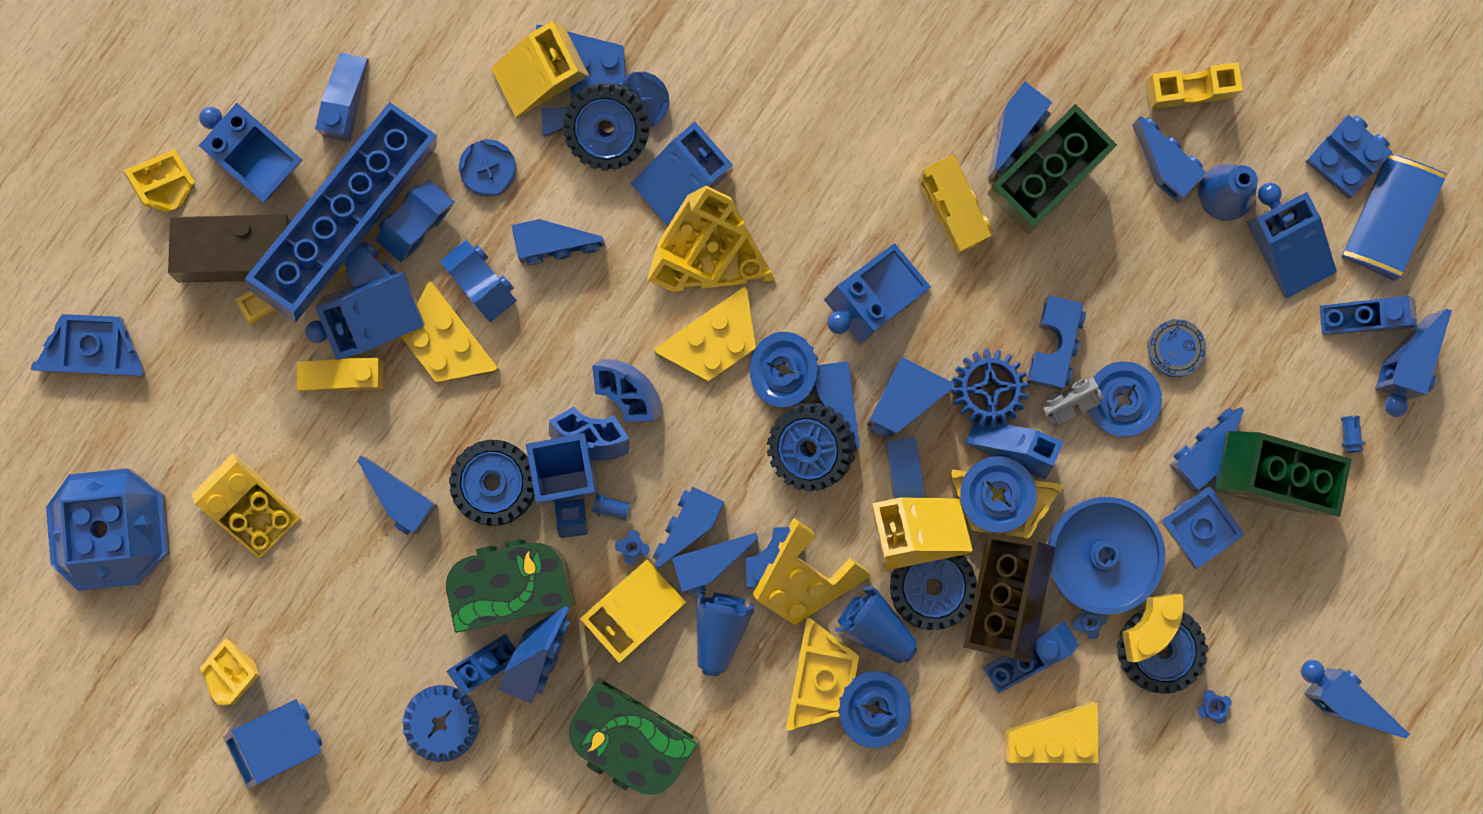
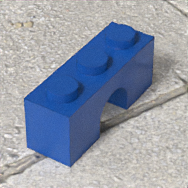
M1050 295L1045 299L1039 327L1049 329L1056 334L1058 348L1052 354L1035 352L1032 355L1026 380L1027 383L1055 390H1061L1065 384H1070L1073 368H1070L1069 364L1071 356L1076 357L1080 342L1075 339L1077 329L1083 328L1086 312L1082 311L1083 303Z

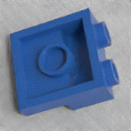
M1349 114L1338 123L1305 161L1348 199L1357 192L1365 181L1392 154V151L1388 148L1390 143L1386 138L1379 134L1372 135L1366 129L1368 124L1364 119L1356 115L1351 117Z

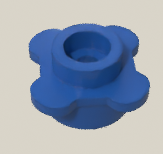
M635 530L630 531L625 539L618 540L615 543L616 551L622 553L625 557L624 561L628 565H634L636 559L642 555H647L650 551L649 545L643 543L640 539V533ZM630 545L635 546L633 551L630 550Z
M1081 609V613L1073 621L1072 625L1074 630L1086 633L1089 639H1096L1099 637L1101 626L1107 623V616ZM1089 619L1092 620V624H1091V625H1088V623H1087V621H1088Z
M1212 690L1206 691L1203 694V705L1198 709L1199 716L1214 719L1217 724L1224 723L1229 707L1232 705L1231 699L1228 696H1218ZM1214 704L1217 705V709H1216V710H1213V708H1212V706H1213Z

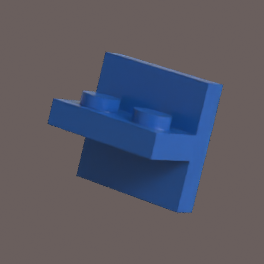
M1211 487L1205 488L1188 501H1182L1173 508L1174 511L1160 520L1194 569H1198L1245 535Z

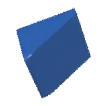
M584 499L555 503L556 524L560 538L588 534Z

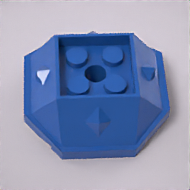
M131 469L69 474L46 506L50 564L78 591L140 585L159 562L170 553L165 495ZM101 522H105L108 528L104 537H101L97 531Z

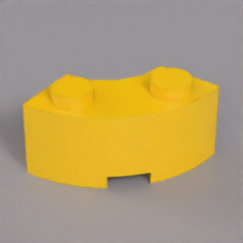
M1169 594L1146 598V610L1141 621L1133 628L1122 632L1127 661L1135 663L1148 659L1169 644L1176 634L1182 619L1183 594Z

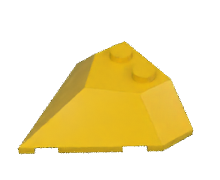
M704 186L687 195L658 241L647 277L648 281L672 292L684 291V288L701 286L704 289L747 284V281L764 279V282L775 281L771 270L731 197L708 186Z

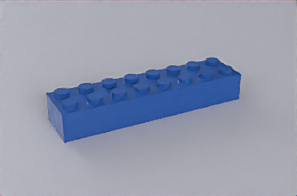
M389 102L246 276L247 289L296 323L437 147V135Z

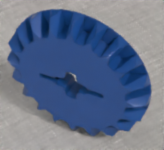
M776 332L767 336L756 347L750 362V378L756 393L768 404L776 407L796 406V404L805 401L809 394L813 393L812 388L818 382L816 377L820 371L817 367V360L819 358L815 355L814 347L807 342V339L792 332ZM787 364V367L795 374H785L783 377L784 372L774 365L781 366Z
M1121 361L1103 367L1093 376L1104 399L1099 401L1100 405L1093 407L1088 412L1093 422L1101 430L1111 435L1128 437L1140 434L1153 425L1161 410L1162 393L1158 381L1149 370L1133 362ZM1133 386L1128 400L1131 402L1130 405L1124 404L1114 412L1119 402V398L1116 397L1117 394L1122 395Z
M1003 456L985 458L974 464L964 476L960 487V501L963 511L971 522L979 528L990 532H1008L1021 526L1031 516L1037 499L1035 482L1029 471L1016 460ZM986 482L992 488L994 487L998 490L1002 487L1005 490L1003 497L1009 506L1000 500L992 501L993 492Z
M874 670L861 673L858 677L852 678L850 684L844 687V693L839 698L840 706L837 710L840 715L839 723L842 725L844 733L861 746L879 748L889 745L901 736L908 725L911 714L909 694L902 682L889 673ZM876 701V706L881 710L887 711V714L881 712L873 713L871 717V712L867 708L861 707V705H873Z
M448 685L431 686L416 694L406 707L402 721L403 734L408 745L416 754L426 760L436 762L451 761L463 755L473 745L479 730V716L473 701L468 695L463 696L458 688ZM451 710L445 722L448 728L446 730L440 729L430 736L436 725L433 719L435 717L440 719Z

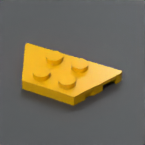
M428 282L417 303L425 325L402 335L401 338L434 381L441 383L499 370L433 282Z
M744 286L654 349L656 354L708 382L756 349L746 287Z
M952 469L950 475L960 499V487L968 471ZM1034 480L1037 492L1034 510L1027 521L1014 530L999 533L981 529L971 522L964 512L969 529L974 532H989L1029 539L1058 493L1063 489V484ZM986 482L993 492L992 501L1000 500L1009 506L1003 497L1005 490L1002 487L998 490L994 487L992 488Z
M806 618L786 730H793L805 725L839 717L840 715L837 711L840 706L839 698L844 693V687L848 686L852 678L856 676L859 655L811 618Z

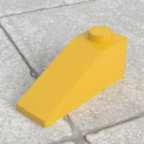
M347 358L297 362V391L384 390V361L379 358Z

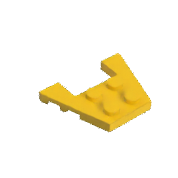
M794 518L789 525L790 533L783 543L780 542L778 546L780 551L774 563H769L753 595L758 602L793 625H796L868 579L871 574L867 568L850 557L831 578H828L797 556L810 544L816 535L810 528Z

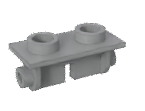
M1092 377L1077 381L1072 385L1071 389L1063 393L1056 392L1050 395L1046 402L1042 403V407L1052 425L1056 423L1061 425L1077 416L1073 406L1078 404L1081 412L1084 413L1100 405L1099 401L1103 400L1104 397Z

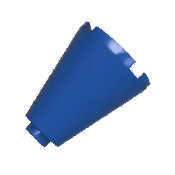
M1220 164L1211 168L1201 179L1198 188V195L1200 196L1204 211L1213 218L1222 221H1230L1244 216L1254 205L1258 177L1256 172L1246 165Z
M871 585L865 587L863 591L866 594L861 599L855 596L843 610L837 621L841 627H835V631L841 636L897 663L910 661L917 652V640L880 592Z
M701 592L697 595L696 600L698 667L703 669L702 673L709 676H719L720 673L726 672L754 613V604L751 603L747 607L745 606L746 600L740 597L714 592L713 598L705 597L706 592Z

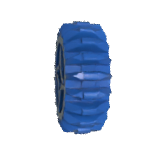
M985 349L983 359H981L978 352H974L972 354L974 363L966 357L963 359V364L967 369L957 366L955 369L962 377H952L951 382L958 384L959 388H952L950 393L954 395L960 394V398L955 399L953 404H964L965 407L959 411V414L963 415L970 411L971 415L968 417V422L970 423L975 420L976 416L980 417L978 422L980 427L985 425L986 419H989L991 427H996V418L999 419L1001 424H1007L1005 414L1011 419H1015L1017 414L1013 408L1020 411L1025 408L1018 399H1028L1029 395L1020 391L1021 389L1029 388V383H1020L1019 379L1027 376V373L1025 371L1019 374L1016 373L1015 370L1020 367L1021 363L1016 362L1010 366L1008 364L1012 359L1010 354L1003 361L1000 360V350H997L994 358H991L990 350ZM983 366L984 372L982 373L981 383L967 386L971 372ZM992 366L1003 370L1011 382L998 380ZM988 380L992 382V385L995 384L996 388L1003 387L995 390L991 396L987 395L988 391L985 393L983 389H980L988 384ZM1012 391V397L1008 405L1004 409L996 411L998 395ZM972 394L982 397L987 411L976 407L968 395Z

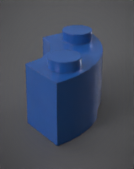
M430 179L420 186L415 184L406 194L407 200L393 215H387L379 224L381 230L376 241L400 262L404 261L422 245L427 232L435 226H439L455 202Z
M466 239L440 262L488 321L492 322L517 301L510 293L514 287L504 275L498 278L485 262L489 258L479 245L473 248Z
M603 359L592 365L595 394L607 396L615 401L623 412L625 422L654 421L664 414L658 392L650 380L638 369L625 362L612 359Z
M572 407L549 420V436L551 439L585 433L593 460H610L629 453L630 438L615 416L605 419H592L582 415L575 407Z
M774 527L772 539L767 548L757 556L746 558L747 588L756 587L769 563H774L780 551L778 548L780 542L783 543L791 531L789 527Z

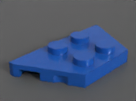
M61 314L55 324L54 332L48 336L43 345L45 347L38 360L36 362L33 361L31 365L32 371L145 377V370L123 318L113 316Z

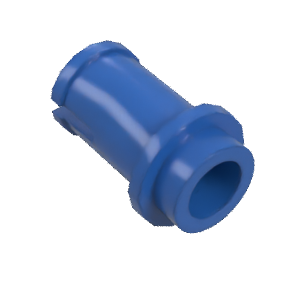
M1360 416L1342 417L1344 443L1341 445L1345 448V453L1363 451V446L1366 443L1362 441Z
M602 494V496L596 495L592 512L597 513V516L603 514L626 521L630 503L606 498L605 494Z

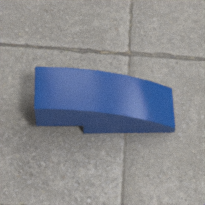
M915 437L885 442L894 499L901 497L925 498Z

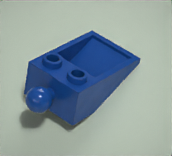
M238 103L224 117L219 109L212 106L205 107L199 114L201 125L213 130L198 146L263 203L273 195L303 161Z
M1269 182L1260 187L1258 198L1263 204L1270 206L1271 209L1246 223L1284 297L1288 298L1331 276L1337 270L1321 217L1308 192L1297 195L1281 204V188L1277 184ZM1288 210L1293 212V214L1286 215Z
M894 243L837 285L824 299L833 311L827 320L828 328L835 334H843L849 330L861 344L919 298L931 286Z
M401 272L323 296L315 307L320 320L311 321L306 326L305 334L307 339L313 343H322L328 337L337 360L382 345L423 327L425 323L405 273Z
M1444 309L1426 316L1417 325L1418 328H1415L1383 361L1375 389L1392 394L1384 403L1385 411L1390 416H1403L1409 408L1407 399L1427 395L1433 389L1436 381V376L1433 373L1452 310Z
M1308 660L1302 665V678L1306 682L1312 683L1304 694L1325 714L1402 738H1407L1410 735L1360 686L1362 681L1350 670H1347V672L1340 668L1338 670L1331 668L1325 670L1324 666L1317 660Z

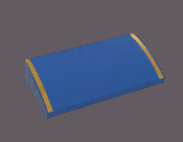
M1391 154L1380 169L1341 257L1393 281L1401 278L1447 173L1423 163Z

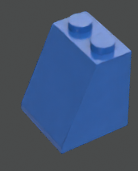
M901 357L867 425L872 427L870 431L884 439L888 435L891 437L895 436L946 395L955 383Z
M585 433L526 444L536 503L547 505L600 495L595 464Z
M297 699L251 720L223 736L248 790L322 752L320 746L323 745L322 740L316 730H311L307 722L310 719L309 713L303 703L299 705Z

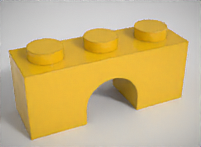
M1239 62L1209 66L1204 71L1191 74H1182L1181 70L1155 73L1146 81L1150 110L1235 99L1243 91Z

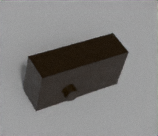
M286 214L170 217L168 273L177 283L245 281L246 276L291 223V220Z
M988 532L963 648L1031 663L1056 547L1040 541Z

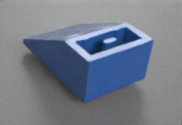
M1026 81L1008 101L999 117L988 176L990 181L996 175L1001 177L1006 173L1016 159L1012 156L1014 152L1019 156L1033 138L1030 132L1034 131L1037 134L1052 114L1048 109L1053 102Z
M693 122L665 147L631 182V185L668 226L687 195L704 186L713 189L733 172V164L696 122Z
M564 606L525 630L504 671L499 687L500 691L531 704L536 693L542 695L548 682L547 677L549 673L554 671L557 664L558 654L564 643L563 638L570 624V621L566 620L569 607Z

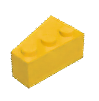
M953 153L924 168L918 181L957 256L989 240L991 237L990 231H992L991 224L985 215L982 216L978 207L977 197L970 189L955 154Z
M1090 701L1083 705L1006 729L1005 760L1009 763H1098V703Z

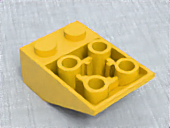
M553 20L528 34L491 67L516 118L589 76L564 25Z
M234 452L192 493L195 505L258 559L301 518Z
M901 497L872 503L875 526L886 571L973 553L960 499Z
M647 559L584 614L580 620L620 663L678 611L686 601Z

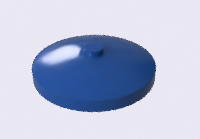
M1095 497L1077 503L1059 518L1048 540V545L1056 547L1050 571L1051 579L1056 588L1069 602L1092 613L1118 614L1137 607L1154 592L1164 571L1165 546L1158 526L1142 508L1121 498Z

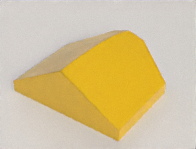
M175 149L128 168L123 172L143 206L165 213L181 207L195 183Z
M227 638L224 639L200 667L201 674L205 677L209 695L218 705H234L259 676L255 661Z

